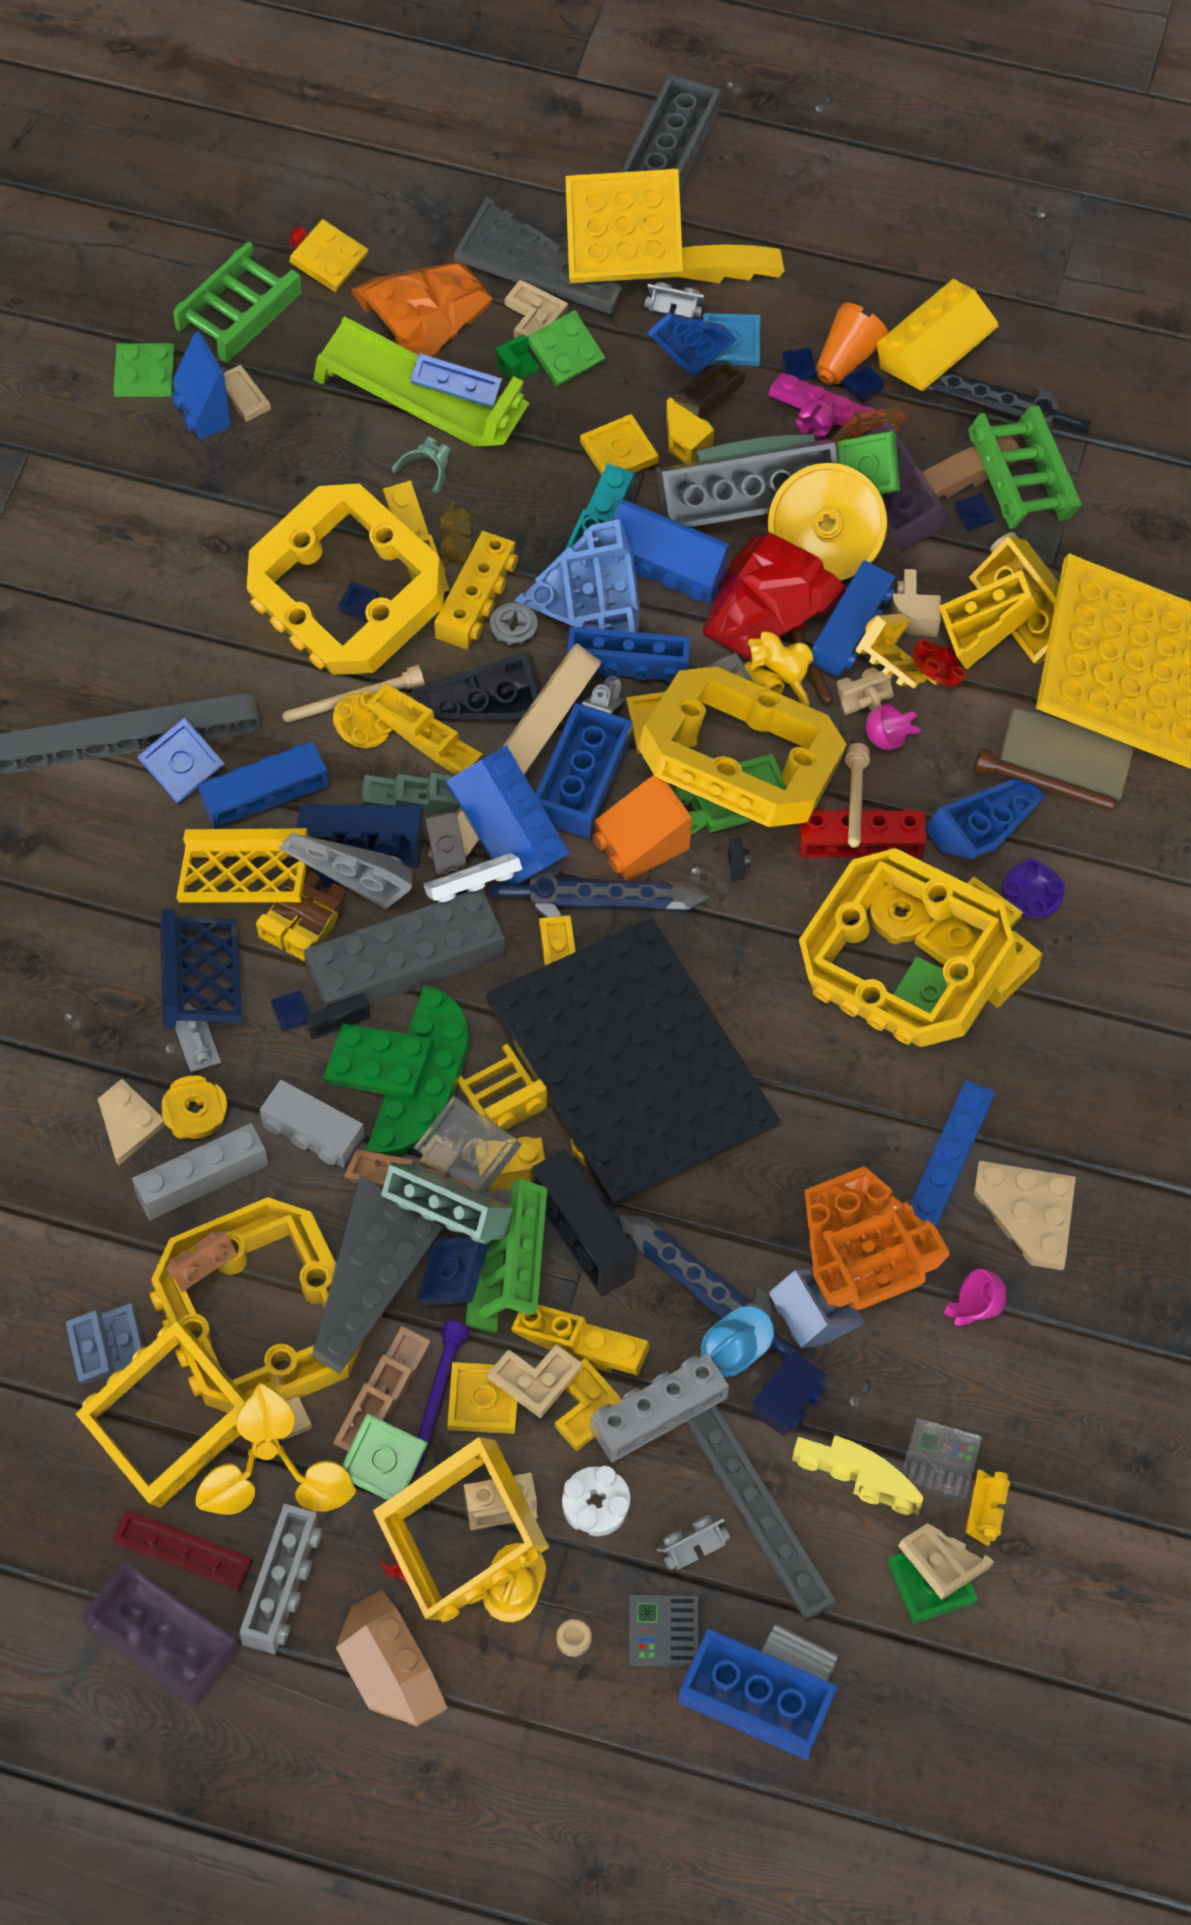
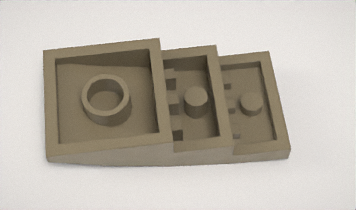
M1013 709L998 760L1114 798L1118 801L1122 797L1134 748L1074 723L1042 714Z

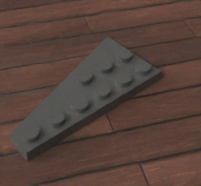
M487 196L454 252V261L461 262L462 264L515 282L522 280L547 293L612 314L622 295V287L614 281L570 283L569 257L561 251L562 246L529 224H521L514 219L513 213L507 209L504 211L500 210L494 205V201Z
M361 1175L356 1184L332 1282L311 1355L339 1374L415 1270L443 1228L434 1221L421 1217V1213L398 1207L396 1202L381 1196L382 1188Z

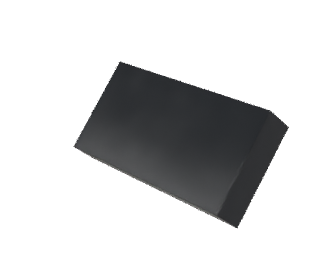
M365 993L306 1015V1026L311 1040L340 1030L343 1023L353 1025L370 1017L369 1001Z

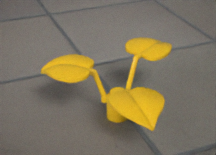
M260 1382L249 1399L243 1404L236 1418L239 1434L246 1440L251 1441L252 1449L248 1451L249 1458L246 1470L242 1473L237 1465L231 1463L216 1467L200 1484L196 1493L195 1504L200 1510L221 1515H232L245 1510L252 1503L255 1496L254 1485L247 1479L252 1473L255 1458L270 1460L276 1454L281 1457L295 1479L302 1483L297 1488L295 1497L297 1502L305 1509L314 1512H326L337 1509L346 1504L355 1495L356 1488L347 1470L333 1461H321L313 1464L307 1469L305 1477L298 1472L278 1440L287 1437L292 1432L295 1424L293 1411L278 1392Z

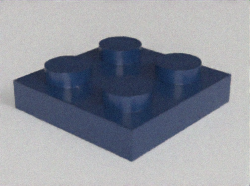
M470 1237L435 1240L416 1300L423 1305L472 1302L489 1244L476 1242L470 1239Z

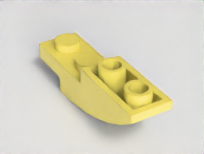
M837 1435L834 1436L831 1447L798 1437L792 1461L798 1462L800 1467L810 1471L820 1469L829 1472L832 1477L841 1481H849L850 1479L856 1481L853 1494L858 1495L864 1502L870 1504H878L880 1502L892 1506V1509L898 1513L905 1515L914 1513L919 1515L924 1497L898 1469L882 1457L855 1442Z

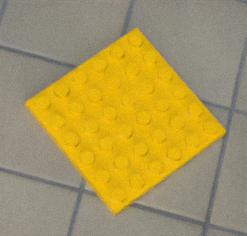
M1069 553L1063 561L1036 709L1191 769V602Z

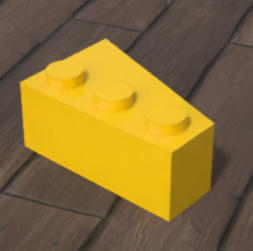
M1022 570L938 606L957 658L966 670L1040 609L1032 586Z

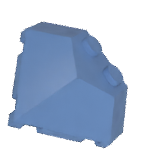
M617 519L591 525L572 547L569 546L535 579L536 582L525 593H521L514 600L573 627L638 632L641 607L634 557L622 521Z

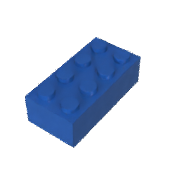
M575 703L535 793L555 828L588 839L591 838L595 827V820L603 810L632 742L633 721Z

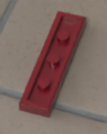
M126 1510L112 1540L114 1545L239 1593L253 1564L252 1557Z

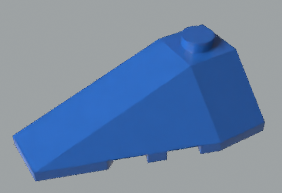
M668 313L647 332L693 378L737 340L724 325L674 313Z
M1014 778L940 807L925 827V830L942 853L974 859L996 850L1045 796L1038 786Z

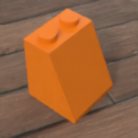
M652 775L595 820L592 837L597 848L600 851L604 849L609 856L608 860L613 871L616 874L620 873L625 881H629L690 849L692 817L668 783Z

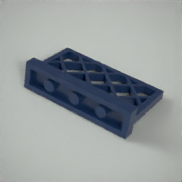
M162 909L160 951L163 1027L176 1028V1021L241 1022L242 1009L237 919L175 917V910ZM181 928L194 929L199 934L190 940L181 933ZM217 929L230 930V935L221 940L213 932ZM205 938L215 945L208 952L197 945ZM189 950L200 957L192 964L182 957ZM220 951H223L232 958L224 965L214 958ZM206 962L216 969L209 976L198 969ZM190 974L201 981L193 988L183 981ZM222 975L233 982L225 989L215 982ZM207 986L217 993L210 1001L199 994ZM192 998L202 1007L198 1010H184L183 1004ZM225 999L234 1006V1011H221L215 1005Z

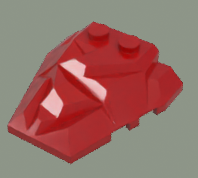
M771 532L763 537H752L732 559L703 628V636L751 661L752 654L748 646L749 639H761L762 632H770L778 636L780 641H782L781 636L793 628L799 631L805 627L804 621L816 613L820 617L827 613L845 593L846 588L833 573L824 569L823 562L818 556Z

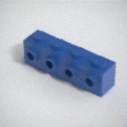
M863 560L813 646L812 664L838 678L844 668L849 670L852 668L858 657V653L854 651L866 634L865 628L872 618L882 615L883 611L879 609L881 604L883 603L887 606L892 598V593L895 592L891 585L896 576Z
M570 627L567 654L578 643L601 661L594 674L607 677H632L638 680H665L671 683L679 670H688L691 637Z
M313 741L307 744H298L286 752L278 755H269L257 763L249 766H240L233 770V772L220 777H211L204 783L198 784L200 800L214 829L329 786L327 769Z

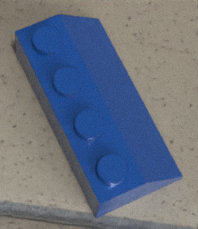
M621 499L613 520L620 519L622 521L634 557L636 574L640 577L657 581L668 589H675L685 593L694 600L711 604L721 588L727 573L729 544Z
M507 745L445 781L490 860L508 853L519 857L522 870L514 872V877L504 880V884L517 885L570 854Z
M707 1629L680 1689L678 1703L808 1761L838 1686L711 1629Z

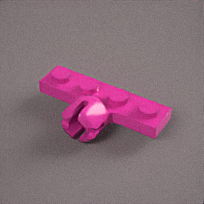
M785 373L779 375L769 391V396L801 409L796 421L798 429L803 435H808L810 431H813L815 439L824 437L835 425L846 427L865 436L877 434L884 425L886 415L877 412L873 408L862 406L850 401L846 397L838 396L824 390L820 386L811 385L793 375Z

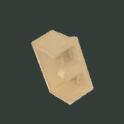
M532 1473L514 1475L534 1518H538L537 1499ZM493 1479L464 1485V1499L470 1531L514 1523Z

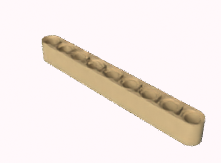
M578 643L565 656L502 746V748L506 745L508 746L523 774H525L601 664L598 658ZM459 807L456 814L466 858L479 839ZM430 849L427 856L433 860L432 852Z

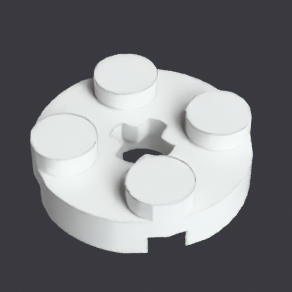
M609 1466L587 1467L576 1472L567 1480L564 1485L562 1509L566 1520L573 1528L589 1532V1535L603 1536L617 1530L625 1521L630 1507V1492L624 1479L616 1474L614 1469ZM592 1494L605 1498L602 1501L601 1508L597 1509L594 1504H587Z

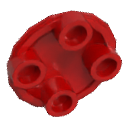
M922 638L912 650V658L917 667L925 675L938 683L957 686L967 676L954 648L951 646L943 648Z

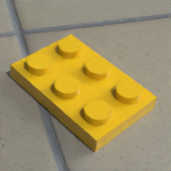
M973 876L967 884L1004 902L1011 929L1019 922L1023 915L1021 910ZM952 915L945 920L933 919L918 934L914 944L944 965L948 959L954 956L967 957L984 931ZM958 974L957 976L964 979L967 975Z

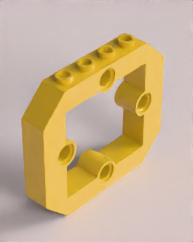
M360 484L318 486L249 550L247 590L253 598L250 604L261 615L266 612L271 617L270 623L280 633L286 631L291 636L289 638L290 642L300 652L305 649L311 654L308 658L319 670L325 668L332 675L374 673L444 606L445 568L439 555ZM350 514L370 532V541L380 558L384 560L399 558L417 577L391 601L382 597L372 600L367 605L365 611L368 623L342 646L317 622L307 604L295 602L275 582L297 561L305 565L318 561L323 552L320 540ZM392 538L389 542L382 543L385 539ZM309 542L307 546L300 548L302 544ZM382 615H388L386 619L378 620ZM305 619L303 623L295 625L298 620Z
M716 666L678 671L645 723L638 748L655 777L767 827L808 822L836 772L847 744L827 714ZM702 703L745 721L754 730L760 732L768 731L802 746L793 748L789 752L781 775L782 782L787 786L786 790L742 772L741 765L733 758L720 756L713 759L677 743L678 739L691 741L698 737L706 713V708Z
M896 848L853 859L799 939L808 979L816 998L825 1003L832 1001L839 1005L840 1009L852 1017L859 1015L866 1019L867 1023L879 1031L886 1029L892 1032L894 1037L906 1045L913 1043L919 1047L965 1036L1017 955L1014 937L1002 900ZM886 882L923 900L925 910L931 918L945 920L953 915L984 931L967 957L954 956L944 964L943 976L947 989L931 1013L887 992L884 984L878 980H863L832 964L846 942L859 943L869 935L870 924L866 911ZM939 896L946 897L944 900L940 902L933 901L936 897ZM851 920H859L854 925H846ZM958 974L967 975L962 980L953 979ZM871 997L879 998L875 1003H866Z
M267 1197L170 1238L151 1279L154 1291L149 1293L156 1311L163 1310L166 1320L162 1321L163 1327L177 1321L186 1326L191 1332L198 1331L202 1333L197 1340L219 1364L211 1347L212 1339L207 1320L203 1316L196 1314L186 1290L181 1292L175 1278H171L165 1269L170 1264V1259L176 1258L187 1249L192 1253L196 1252L197 1250L194 1247L196 1243L210 1235V1232H218L219 1230H222L223 1233L225 1231L228 1233L233 1247L237 1251L235 1257L218 1268L220 1272L228 1275L238 1274L245 1268L248 1252L289 1236L304 1266L300 1272L303 1297L308 1302L322 1304L323 1308H325L336 1263L311 1211ZM314 1279L325 1281L324 1284L317 1287L309 1284ZM180 1342L178 1344L179 1348L175 1349V1353L181 1367L188 1366L192 1374L187 1379L194 1396L201 1395L206 1406L229 1413L235 1407ZM276 1344L265 1353L264 1367L232 1381L247 1399H249L260 1382L274 1389L286 1401L296 1396H299L300 1399L348 1378L362 1344L340 1374L311 1356L314 1345L296 1352L293 1347L287 1344ZM281 1361L290 1363L289 1367L283 1370L274 1368L275 1364Z

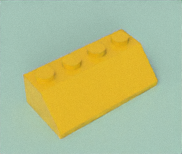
M952 279L877 342L880 369L920 391H924L998 328V322L974 289Z
M1008 536L969 578L976 588L979 589L1020 570L1024 572L1032 586L1040 609L1011 634L1032 662L1039 664L1045 661L1059 582L1027 540Z

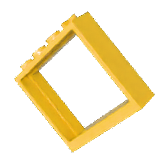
M176 1321L162 1328L157 1334V1339L149 1347H144L137 1351L132 1357V1362L124 1370H119L112 1374L107 1380V1385L99 1393H94L86 1398L82 1403V1408L76 1415L147 1502L161 1508L240 1435L237 1430L236 1418L239 1410L248 1399L191 1331ZM181 1342L235 1407L150 1485L97 1419Z
M476 1438L373 1510L424 1618L429 1620L447 1622L455 1618L459 1614V1609L467 1603L473 1604L486 1596V1590L494 1585L498 1586L508 1582L513 1578L512 1573L520 1567L534 1564L540 1559L539 1554L549 1548L496 1441L492 1439ZM485 1463L525 1543L442 1599L404 1519Z

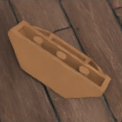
M383 1590L352 1605L338 1640L336 1651L367 1708L384 1716L407 1722V1724L415 1727L446 1712L448 1707L427 1661L398 1609Z

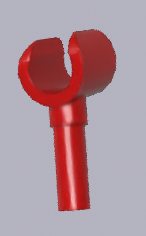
M298 227L290 233L291 247L297 249L308 236L302 227Z
M390 1551L391 1557L397 1562L393 1551ZM381 1560L386 1576L391 1578L398 1577L409 1586L398 1562L390 1567Z

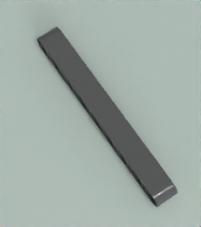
M241 693L0 733V774L145 751L184 717L205 741L252 733L261 727L257 699L253 694Z

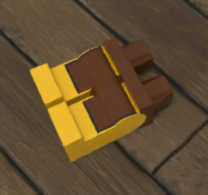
M307 869L301 902H275L266 915L262 914L256 922L259 938L281 950L285 947L287 953L305 962L304 949L324 943L335 923H338L342 917L341 906L346 897L344 888L336 884H330L325 893L318 891L317 888L321 884V878ZM290 879L287 887L282 892H294L295 883Z

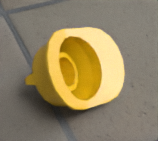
M524 1543L506 1545L497 1552L491 1566ZM539 1554L540 1559L534 1564L520 1567L512 1573L513 1578L508 1582L498 1586L494 1585L485 1591L486 1596L483 1598V1602L491 1616L503 1622H515L524 1619L532 1612L546 1573V1564L541 1554Z

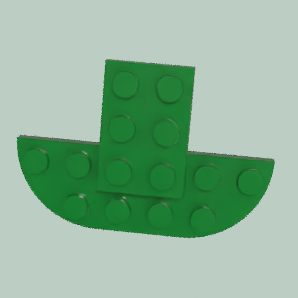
M424 985L407 1034L342 1024L323 1080L326 1085L385 1095L366 1151L390 1156L403 1155L408 1153L407 1149L424 1140L426 1143L439 1130L448 1114L470 1048V1031L466 1018L459 1005L450 996L436 988Z

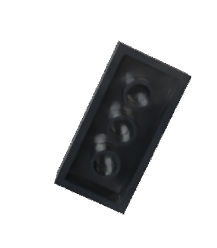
M564 1148L531 1167V1182L547 1188L546 1217L602 1297L635 1278L636 1251H638V1247L629 1233L624 1234L618 1226L620 1221L615 1211L611 1207L607 1209L602 1203V1195L594 1182L589 1183L583 1175L585 1172L579 1159L576 1156L571 1157Z

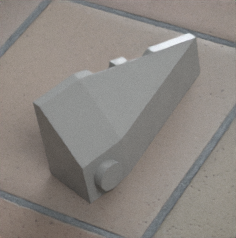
M291 833L279 846V849L385 909L409 892L412 887V869L405 866L399 858L294 833Z

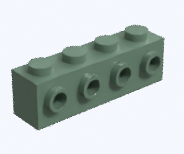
M389 1164L381 1196L396 1202L400 1208L414 1210L421 1213V1217L427 1220L441 1222L446 1225L447 1229L470 1235V1239L484 1244H489L490 1240L505 1239L513 1210L511 1206L415 1164Z

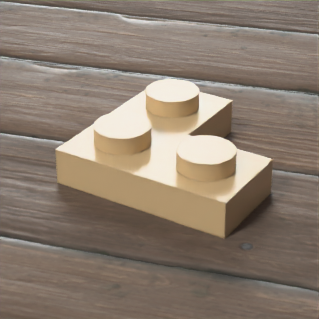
M522 280L518 281L505 298V306L525 315L514 329L515 338L522 334H525L527 337L531 333L563 317L568 312L567 302Z
M557 1344L536 1368H533L508 1349L490 1370L487 1377L488 1380L541 1419L582 1370L583 1364Z

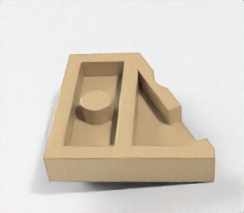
M123 1079L98 1098L114 1157L119 1165L166 1126L163 1118Z
M928 1523L903 1538L898 1545L941 1600L990 1569L994 1563L986 1555L982 1559L965 1550L966 1544L955 1538L945 1536L942 1531Z

